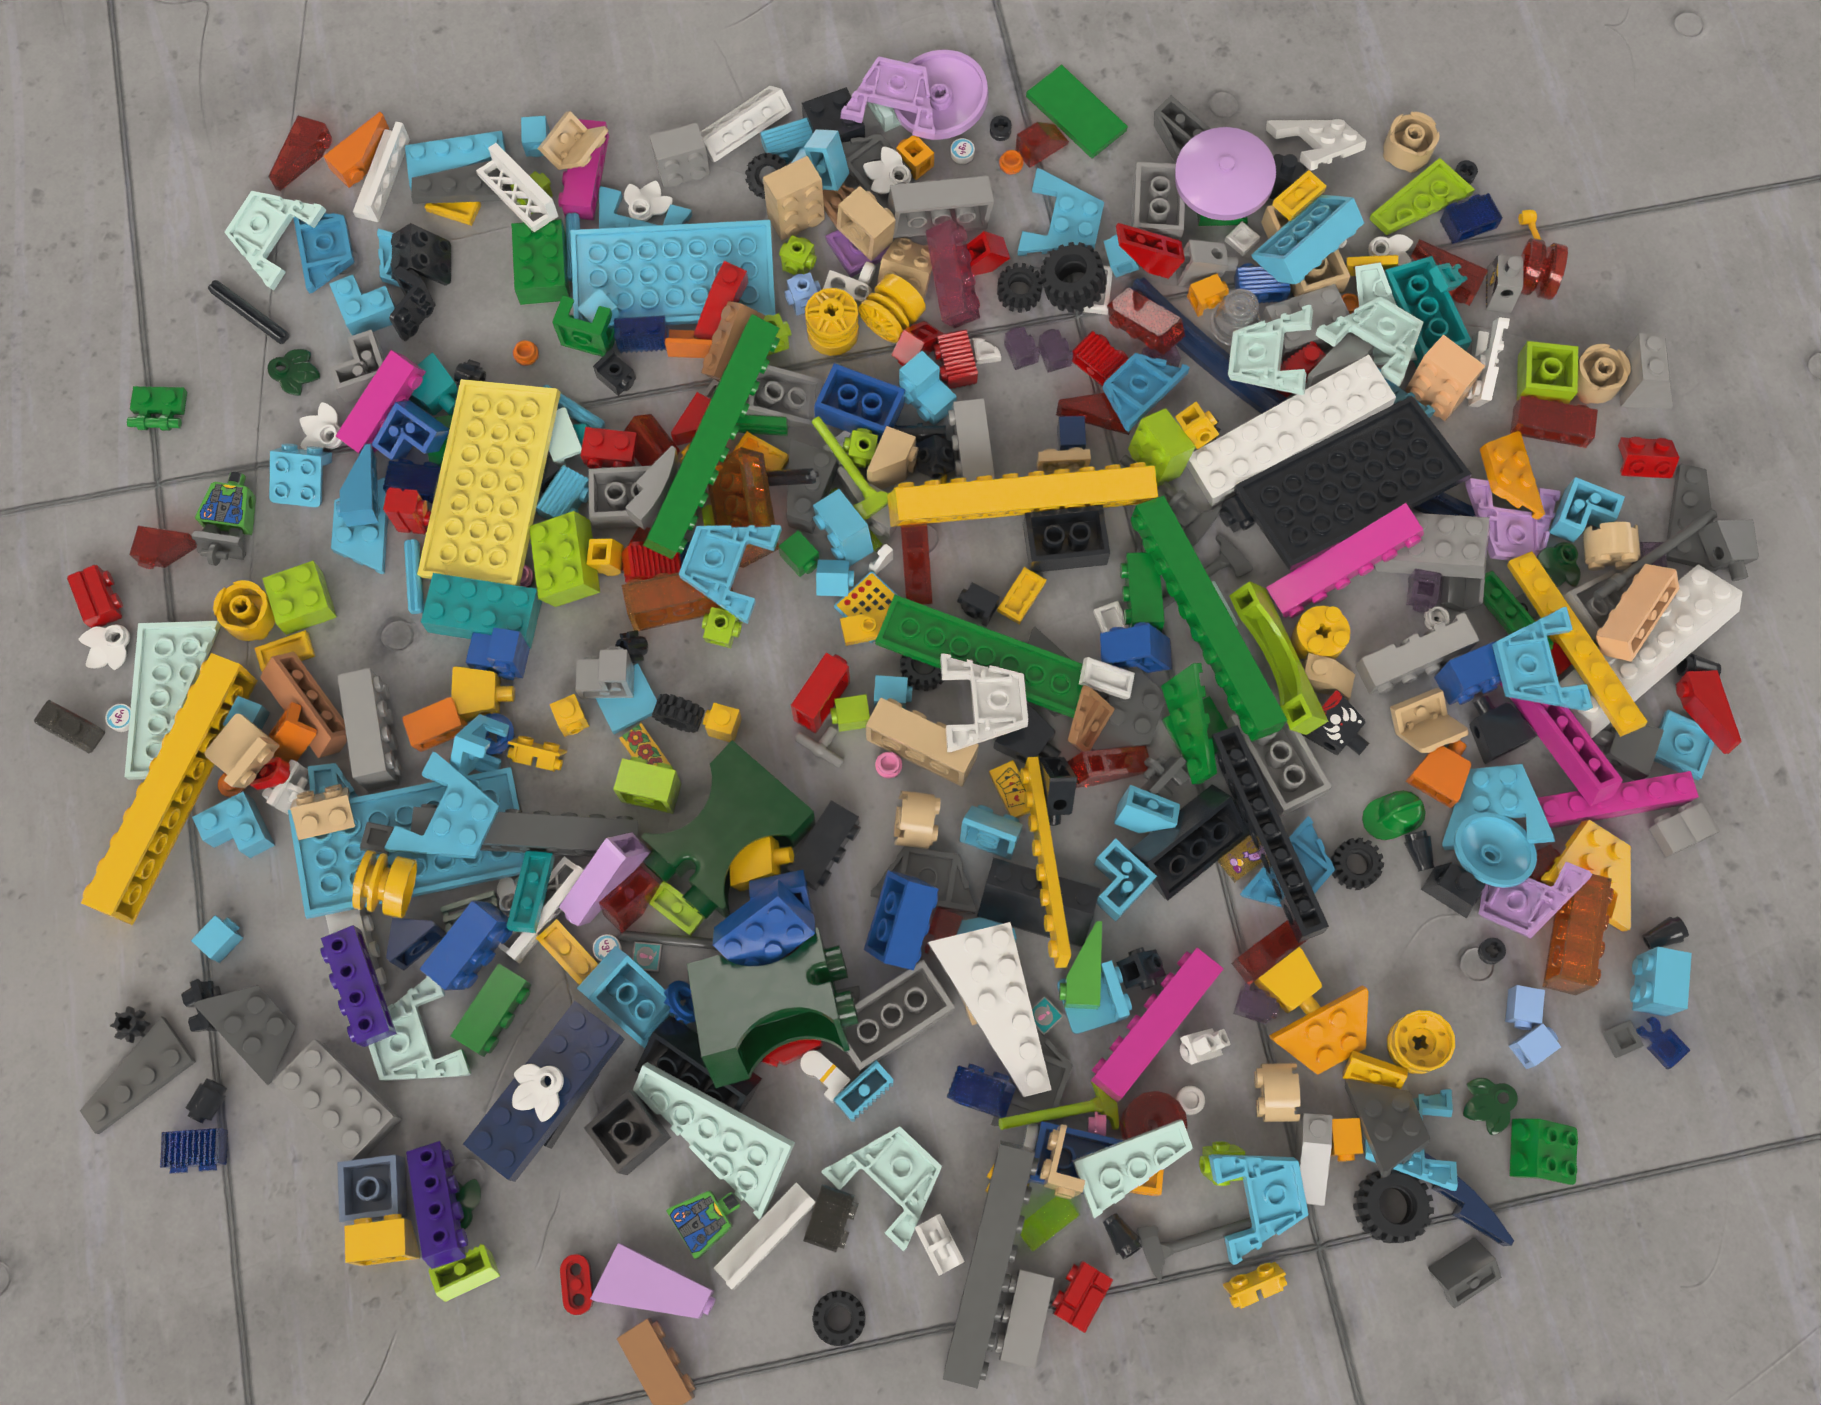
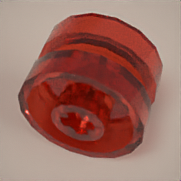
M1530 238L1521 254V257H1523V289L1520 294L1528 296L1535 290L1538 298L1552 300L1557 294L1564 276L1568 258V247L1564 244L1552 243L1546 249L1544 240Z
M1160 1091L1144 1092L1129 1102L1122 1112L1120 1121L1122 1138L1125 1141L1151 1131L1153 1126H1148V1121L1154 1120L1158 1128L1181 1119L1187 1131L1186 1112L1180 1102L1170 1094Z

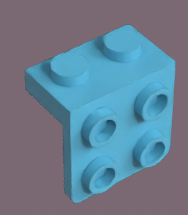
M281 444L280 448L271 450L270 501L280 504L319 507L322 504L323 466L332 463V453L323 452L322 447L314 446L307 447V450L298 449L296 444Z
M1112 960L1101 964L1100 1007L1098 1009L1064 1008L1071 1031L1074 1034H1080L1125 1020L1130 1015L1129 1010H1132L1131 1001L1128 994H1123L1120 986V983H1123L1122 974L1118 966L1114 967ZM1065 978L1058 981V991L1060 983H1065Z

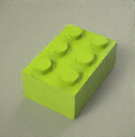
M572 511L530 526L529 531L539 600L558 607L600 593L598 571L586 565L589 539H593L591 521L588 518Z

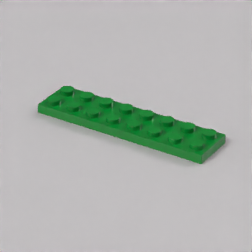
M895 594L875 641L877 646L941 669V654H949L953 659L965 662L968 659L972 660L973 664L989 668L991 665L1024 674L1026 701L1074 718L1083 685L1079 684L1082 663Z

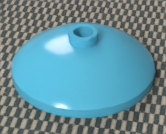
M1491 812L1476 813L1463 820L1455 832L1454 849L1459 862L1467 872L1473 874L1477 880L1485 884L1504 888L1517 886L1527 880L1535 869L1537 853L1534 843L1529 844L1527 832L1518 823L1506 816Z

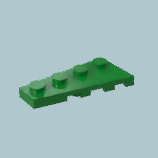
M1202 663L1191 664L1161 685L1183 757L1187 761L1186 766L1192 785L1201 784L1217 774L1213 740L1208 738L1207 733L1208 724H1210L1209 713L1204 712L1203 705L1206 691L1205 686H1201L1199 673H1203Z

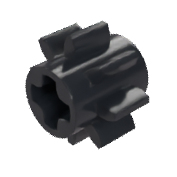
M469 359L467 363L458 364L454 373V380L458 382L457 385H460L461 379L485 382L486 372L480 367L479 362Z
M638 630L620 633L621 639L616 641L615 646L621 647L624 650L627 649L632 663L643 661V655H646L648 652L646 638L639 636Z
M130 1006L126 1007V1012H115V1021L110 1024V1027L115 1028L117 1031L114 1037L120 1040L125 1037L126 1042L134 1043L135 1037H144L146 1026L150 1025V1022L143 1019L146 1012L142 1010L135 1012V1009Z

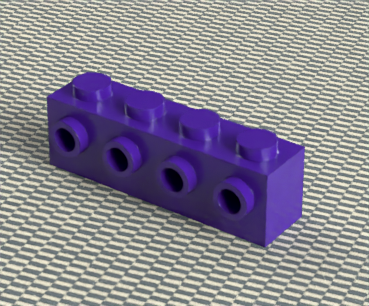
M352 925L321 938L323 947L320 948V952L325 963L330 964L332 973L329 974L330 982L333 988L339 991L341 999L338 1000V1005L343 1016L347 1015L350 1026H347V1032L351 1041L366 1047L397 1034L362 931Z
M440 1141L407 1151L406 1155L422 1259L431 1269L466 1258L464 1247L468 1246V1238L464 1228L461 1229L460 1219H463L464 1215L460 1202L456 1201L455 1193L459 1192V1185L451 1171V1167L455 1166L452 1151L450 1149L446 1150Z

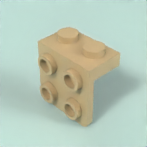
M571 111L565 112L537 149L558 170L584 167L590 162L592 158L591 153L605 142L606 138L604 136L607 134L608 129L605 126L587 129Z
M895 238L882 257L877 285L887 274H894L909 282L924 299L927 294L931 272L941 258V251L936 250L930 245L914 243L908 238Z
M1079 447L1065 451L1046 449L1038 452L1036 469L1037 471H1044V475L1053 474L1055 470L1069 469L1070 473L1077 472L1080 468L1089 467L1091 461L1090 449L1083 450Z
M1438 687L1390 706L1396 735L1420 753L1433 752L1438 747L1457 742L1469 734L1466 726L1448 715L1443 690Z
M235 714L206 749L205 756L227 774L224 781L231 787L246 788L255 780L257 773L271 760L274 752L280 745L244 715Z
M338 784L326 787L323 793L314 794V791H306L297 794V798L292 800L290 809L298 840L355 827L348 787L342 788V785Z
M1061 1124L1057 1130L1053 1129L1050 1133L1047 1149L1051 1150L1050 1159H1046L1043 1162L1040 1179H1044L1043 1187L1055 1190V1196L1072 1199L1083 1192L1085 1180L1056 1172L1067 1125Z

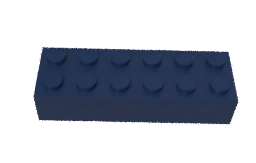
M574 1001L526 1062V1064H535L540 1068L555 1066L562 1072L564 1084L558 1092L560 1103L557 1111L551 1118L541 1122L535 1108L529 1110L515 1109L512 1105V1098L515 1090L521 1084L514 1078L463 1145L507 1180L516 1182L625 1039ZM546 1076L544 1079L547 1086L551 1085V1078L549 1076Z

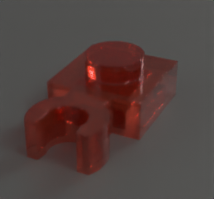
M937 907L928 931L929 934L934 935V939L931 941L957 935L964 917ZM927 943L925 946V953L929 954L931 948Z

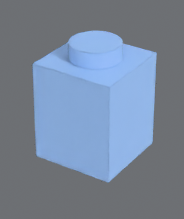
M1520 985L1509 988L1505 1022L1514 1023V1027L1521 1030H1532V1027L1542 1024L1545 990Z
M1544 1024L1535 1026L1509 1045L1526 1069L1535 1067L1561 1048L1557 1042L1558 1037L1556 1033Z

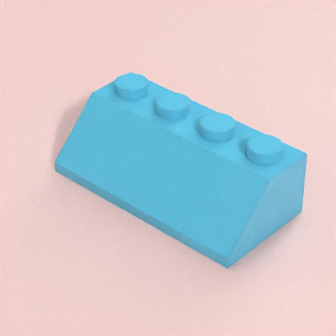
M1320 195L1251 254L1252 258L1278 282L1295 285L1300 283L1312 269L1321 265L1322 260L1330 253L1335 252L1340 244L1353 236L1356 230L1364 224L1355 199L1353 197Z

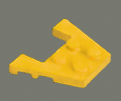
M1591 820L1582 821L1565 844L1566 848L1563 853L1554 859L1555 864L1549 872L1544 873L1541 881L1550 887L1554 886L1565 862L1589 870L1592 876L1588 881L1610 894L1604 921L1620 931H1628L1631 928V846Z

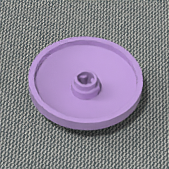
M935 50L919 55L908 62L909 64L926 67L930 105L933 111L932 118L936 131L934 140L948 139L962 134L970 129L983 115L988 102V84L984 71L974 59L958 51ZM893 108L900 124L913 134L917 114Z
M1231 127L1209 129L1193 137L1182 148L1175 168L1176 188L1182 200L1193 211L1215 220L1240 219L1257 211L1271 195L1276 178L1275 161L1264 142L1247 131Z

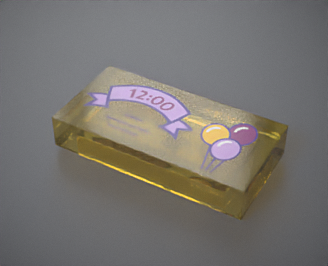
M1249 836L1221 857L1218 863L1235 883L1262 863L1251 836Z

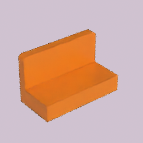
M669 329V337L665 339V346L668 357L705 358L711 348L712 340L694 338V330Z
M451 697L402 717L411 746L420 752L455 738V735L468 725L467 721L459 716L454 699Z
M294 702L290 703L268 735L280 745L274 752L273 757H280L288 763L291 759L298 761L317 734L315 728L298 722L302 706Z

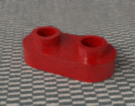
M280 757L271 758L257 773L255 780L250 786L257 790H262L285 783L290 776V764Z
M569 1255L562 1261L560 1266L563 1306L572 1315H582L587 1313L594 1303V1300L590 1299L593 1294L591 1265L589 1260L583 1255ZM574 1264H579L581 1266V1272L579 1275H574L572 1273V1267ZM577 1294H582L584 1297V1302L580 1306L576 1305L574 1301Z

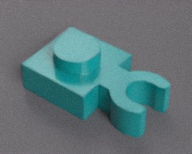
M1445 263L1429 270L1434 286L1441 293L1456 289L1468 278L1467 276H1461L1458 272V269L1461 268L1460 264L1451 267L1450 263Z

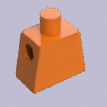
M1459 740L1449 743L1447 748L1444 746L1438 747L1423 759L1405 782L1447 807L1452 808L1460 800L1471 768V762L1462 757L1467 747L1466 744Z

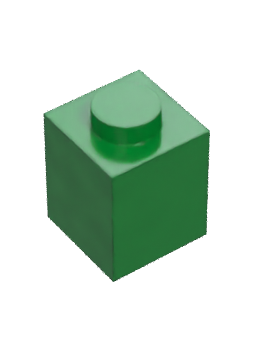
M799 530L778 546L782 559L799 577L805 573L810 574L817 568L819 552Z

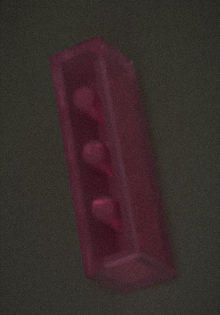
M950 219L925 232L941 319L945 324L957 328L980 318V302L974 287L976 280L971 271V255L967 250L966 230L963 226Z

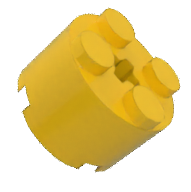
M240 580L233 582V585L220 590L214 600L213 610L218 622L233 637L239 640H263L275 625L274 615L267 594L262 588L251 581Z
M1315 606L1305 611L1298 620L1291 635V643L1300 659H1305L1308 653L1336 660L1349 643L1350 626L1339 608L1334 606Z

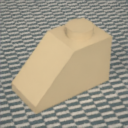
M1308 653L1302 666L1314 692L1332 696L1338 690L1347 700H1350L1355 674L1335 659Z

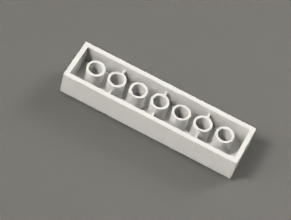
M1367 355L1305 390L1304 395L1297 394L1194 451L1186 466L1210 506L1214 507L1236 495L1234 492L1236 484L1392 406L1396 396L1370 355Z
M1698 564L1678 581L1680 589L1632 662L1604 656L1634 702L1740 611L1741 590ZM1576 669L1559 682L1562 688L1585 684ZM1589 690L1593 705L1592 709L1588 711L1569 709L1589 736L1593 738L1610 723V720Z

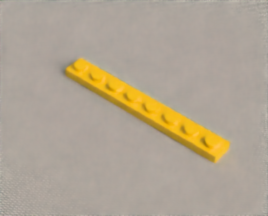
M1533 551L1508 561V569L1541 618L1562 607H1567L1573 630L1569 633L1553 636L1584 683L1587 684L1588 689L1620 737L1645 727L1648 721Z
M1027 757L1025 768H1021L1020 777L1021 783L1026 784L1027 791L1024 794V803L1026 808H1030L1031 814L1028 817V828L1030 832L1034 833L1035 839L1032 840L1033 856L1038 858L1036 878L1037 881L1042 882L1043 888L1040 890L1041 906L1046 907L1047 915H1044V928L1046 932H1050L1051 938L1048 942V953L1050 958H1054L1055 968L1067 967L1070 960L1071 950L1038 757Z

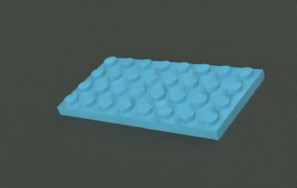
M770 220L570 230L575 319L585 321L580 316L577 308L596 291L601 289L606 295L610 293L619 303L617 308L620 316L609 324L608 328L697 324L713 281L724 261L747 271L749 283L739 303L764 315L776 314Z
M511 767L467 775V777L480 782V785H482L481 791L499 806L498 812H505L507 809L520 810ZM431 782L349 798L355 827L298 840L291 810H288L306 919L354 909L352 906L353 882L357 868L366 852L360 850V844L367 822L391 827L396 825L411 831L413 807H421L422 804L438 806L447 786ZM479 850L476 859L445 857L437 854L420 853L418 855L410 852H389L388 867L391 868L397 856L417 860L416 881L412 897L520 875L525 853Z

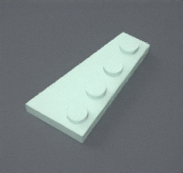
M1381 263L1355 266L1359 307L1380 296L1396 305ZM1374 346L1372 356H1374L1373 362L1376 366L1386 364L1392 357ZM1414 350L1410 361L1417 360Z
M1179 1119L1072 1160L1078 1178L1085 1180L1083 1192L1094 1219L1113 1203L1116 1204L1134 1188L1148 1181V1178L1155 1173L1165 1169L1193 1149L1183 1120Z

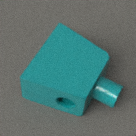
M432 352L418 364L426 373L422 377L421 385L413 391L409 400L431 415L438 414L442 409L449 415H452L458 387Z

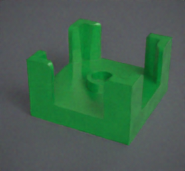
M562 295L552 321L561 346L603 357L610 349L612 350L618 335L616 327L608 328L612 318L611 309L599 306L592 323L575 319L573 315H569L574 299Z

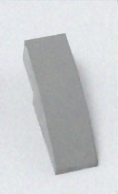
M673 446L636 481L639 494L625 507L628 517L643 530L648 527L658 514L675 478L679 459L676 448Z

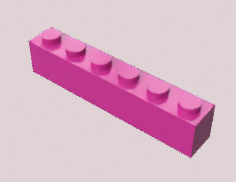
M1405 503L1266 588L1284 618L1288 616L1294 618L1304 612L1305 609L1303 607L1312 602L1317 604L1328 597L1327 593L1333 589L1341 590L1351 583L1350 579L1358 574L1364 576L1374 569L1373 565L1382 560L1384 562L1390 561L1398 555L1397 551L1403 547L1411 548L1418 544L1424 535L1423 528Z
M1510 698L1590 807L1614 797L1623 779L1569 708Z
M1687 771L1621 783L1614 797L1591 807L1579 791L1539 797L1537 799L1552 829L1580 824L1586 820L1597 821L1682 806L1699 796L1692 773Z
M1196 948L1192 954L1188 951L1185 952L1177 962V965L1181 968L1175 975L1169 972L1160 984L1164 988L1158 996L1153 993L1143 1005L1147 1009L1142 1017L1137 1014L1126 1026L1130 1032L1124 1039L1119 1035L1109 1048L1113 1053L1107 1061L1102 1057L1092 1069L1095 1076L1091 1081L1117 1103L1123 1098L1224 968L1199 948Z

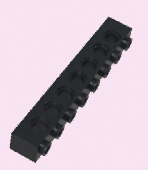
M1236 725L1212 734L1211 738L1217 763L1297 942L1300 943L1323 934L1329 927L1239 726Z

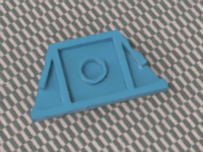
M324 213L315 228L296 217L293 218L305 285L309 294L315 292L355 263L347 220L344 215Z
M1135 353L1104 382L1103 391L1126 431L1129 432L1188 374L1189 366L1182 364L1181 368L1166 365L1167 360L1152 359L1146 355Z
M1307 816L1289 839L1315 894L1335 871V868L1325 853V847L1321 838H1318L1313 828L1312 819ZM1263 867L1240 895L1282 908L1267 872Z

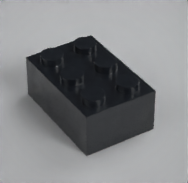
M1103 505L1025 513L1023 530L1029 570L1045 572L1107 565L1110 548Z

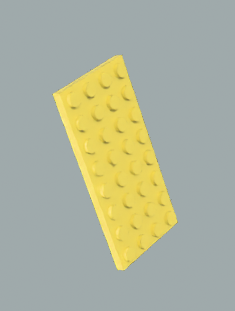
M461 379L417 575L421 578L432 579L433 573L520 586L530 540L529 530L534 521L561 394L558 389Z

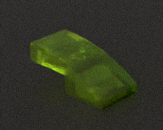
M1055 1196L1024 1220L1020 1236L1033 1252L1080 1216V1213L1070 1199Z

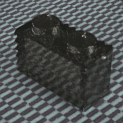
M51 700L46 701L34 719L35 724L87 753H92L105 735V731L94 723Z
M822 1184L803 1241L837 1253L838 1248L844 1249L850 1233L845 1230L848 1219L854 1220L859 1203L854 1202L856 1196Z

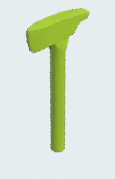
M820 416L813 419L811 423L861 490L865 500L854 504L853 507L864 521L888 504L887 495L891 492H877L873 489Z
M1091 1081L1096 1095L1095 1098L1089 1101L999 1118V1127L1001 1130L1041 1121L1044 1122L1089 1112H1099L1101 1115H1106L1113 1130H1118V1105L1116 1101Z

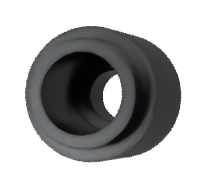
M206 1078L203 1084H199L185 1107L190 1111L187 1116L200 1123H204L205 1119L212 1121L226 1097L224 1093L227 1088Z

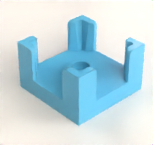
M479 714L455 735L450 765L479 790H481L482 786L480 782L467 777V775L474 769L480 772L498 770L502 762L501 759L486 754L487 749L490 747V741L485 739L486 732L489 731L506 737L509 725Z

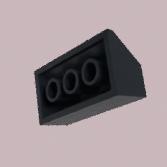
M1212 784L1179 810L1178 822L1175 828L1152 831L1133 846L1130 852L1157 876L1152 884L1163 898L1168 901L1250 834L1232 797Z
M993 857L977 917L1002 924L1010 922L1013 928L1050 938V932H1046L1044 928V915H1047L1046 907L1041 906L1040 890L1043 888L1042 882L1037 881L1036 870ZM1058 876L1069 944L1083 947L1094 915L1100 888Z
M671 1015L653 1031L635 1068V1071L640 1073L642 1065L648 1062L740 1113L743 1112L752 1099L762 1080L760 1076L752 1072L750 1079L716 1088L701 1057L698 1034L680 1021H676Z

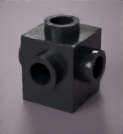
M933 435L916 444V447H918L917 465L919 473L928 475L932 479H940L945 474L955 470L952 441Z
M1144 947L1128 952L1129 957L1116 962L1121 971L1126 989L1138 986L1142 990L1149 989L1158 985L1157 979L1166 976L1163 962L1156 949L1145 951Z

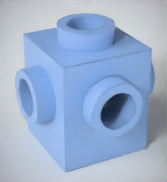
M811 273L797 274L787 280L788 290L784 291L788 305L793 306L795 314L798 316L805 313L808 300L814 293L820 291L821 287L818 280H813Z

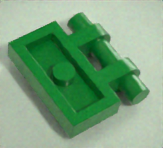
M133 386L130 410L133 414L139 415L137 417H128L127 426L137 427L138 430L160 428L162 431L181 428V419L174 418V415H184L188 392L184 387ZM151 414H162L160 418L151 417Z

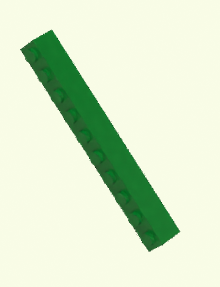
M751 314L643 546L670 559H673L676 553L682 554L688 541L684 538L687 529L693 530L698 516L694 515L697 507L703 508L709 495L705 490L708 484L713 486L719 474V471L715 468L719 461L724 462L729 452V448L725 446L729 439L734 440L740 426L736 425L739 417L744 418L750 406V404L746 403L749 394L751 396L755 395L760 384L756 379L759 373H765L770 362L766 357L769 351L774 353L780 341L776 337L780 329L779 327Z
M1165 496L1136 505L1131 517L1132 527L1135 531L1139 532L1145 551L1152 556L1157 573L1162 575L1166 582L1168 594L1174 597L1178 605L1180 616L1184 620L1186 619L1193 640L1198 642L1203 651L1202 654L1205 662L1211 666L1215 673L1216 683L1220 688H1223L1227 695L1228 705L1231 710L1236 712L1242 731L1248 734L1251 742L1279 732L1287 722V718Z

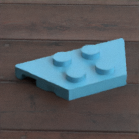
M388 477L377 480L378 523L347 527L343 518L338 517L336 511V502L340 501V498L334 500L332 551L343 557L351 558L362 566L364 564L380 574H385L388 516L384 512L383 507L386 492L390 487Z

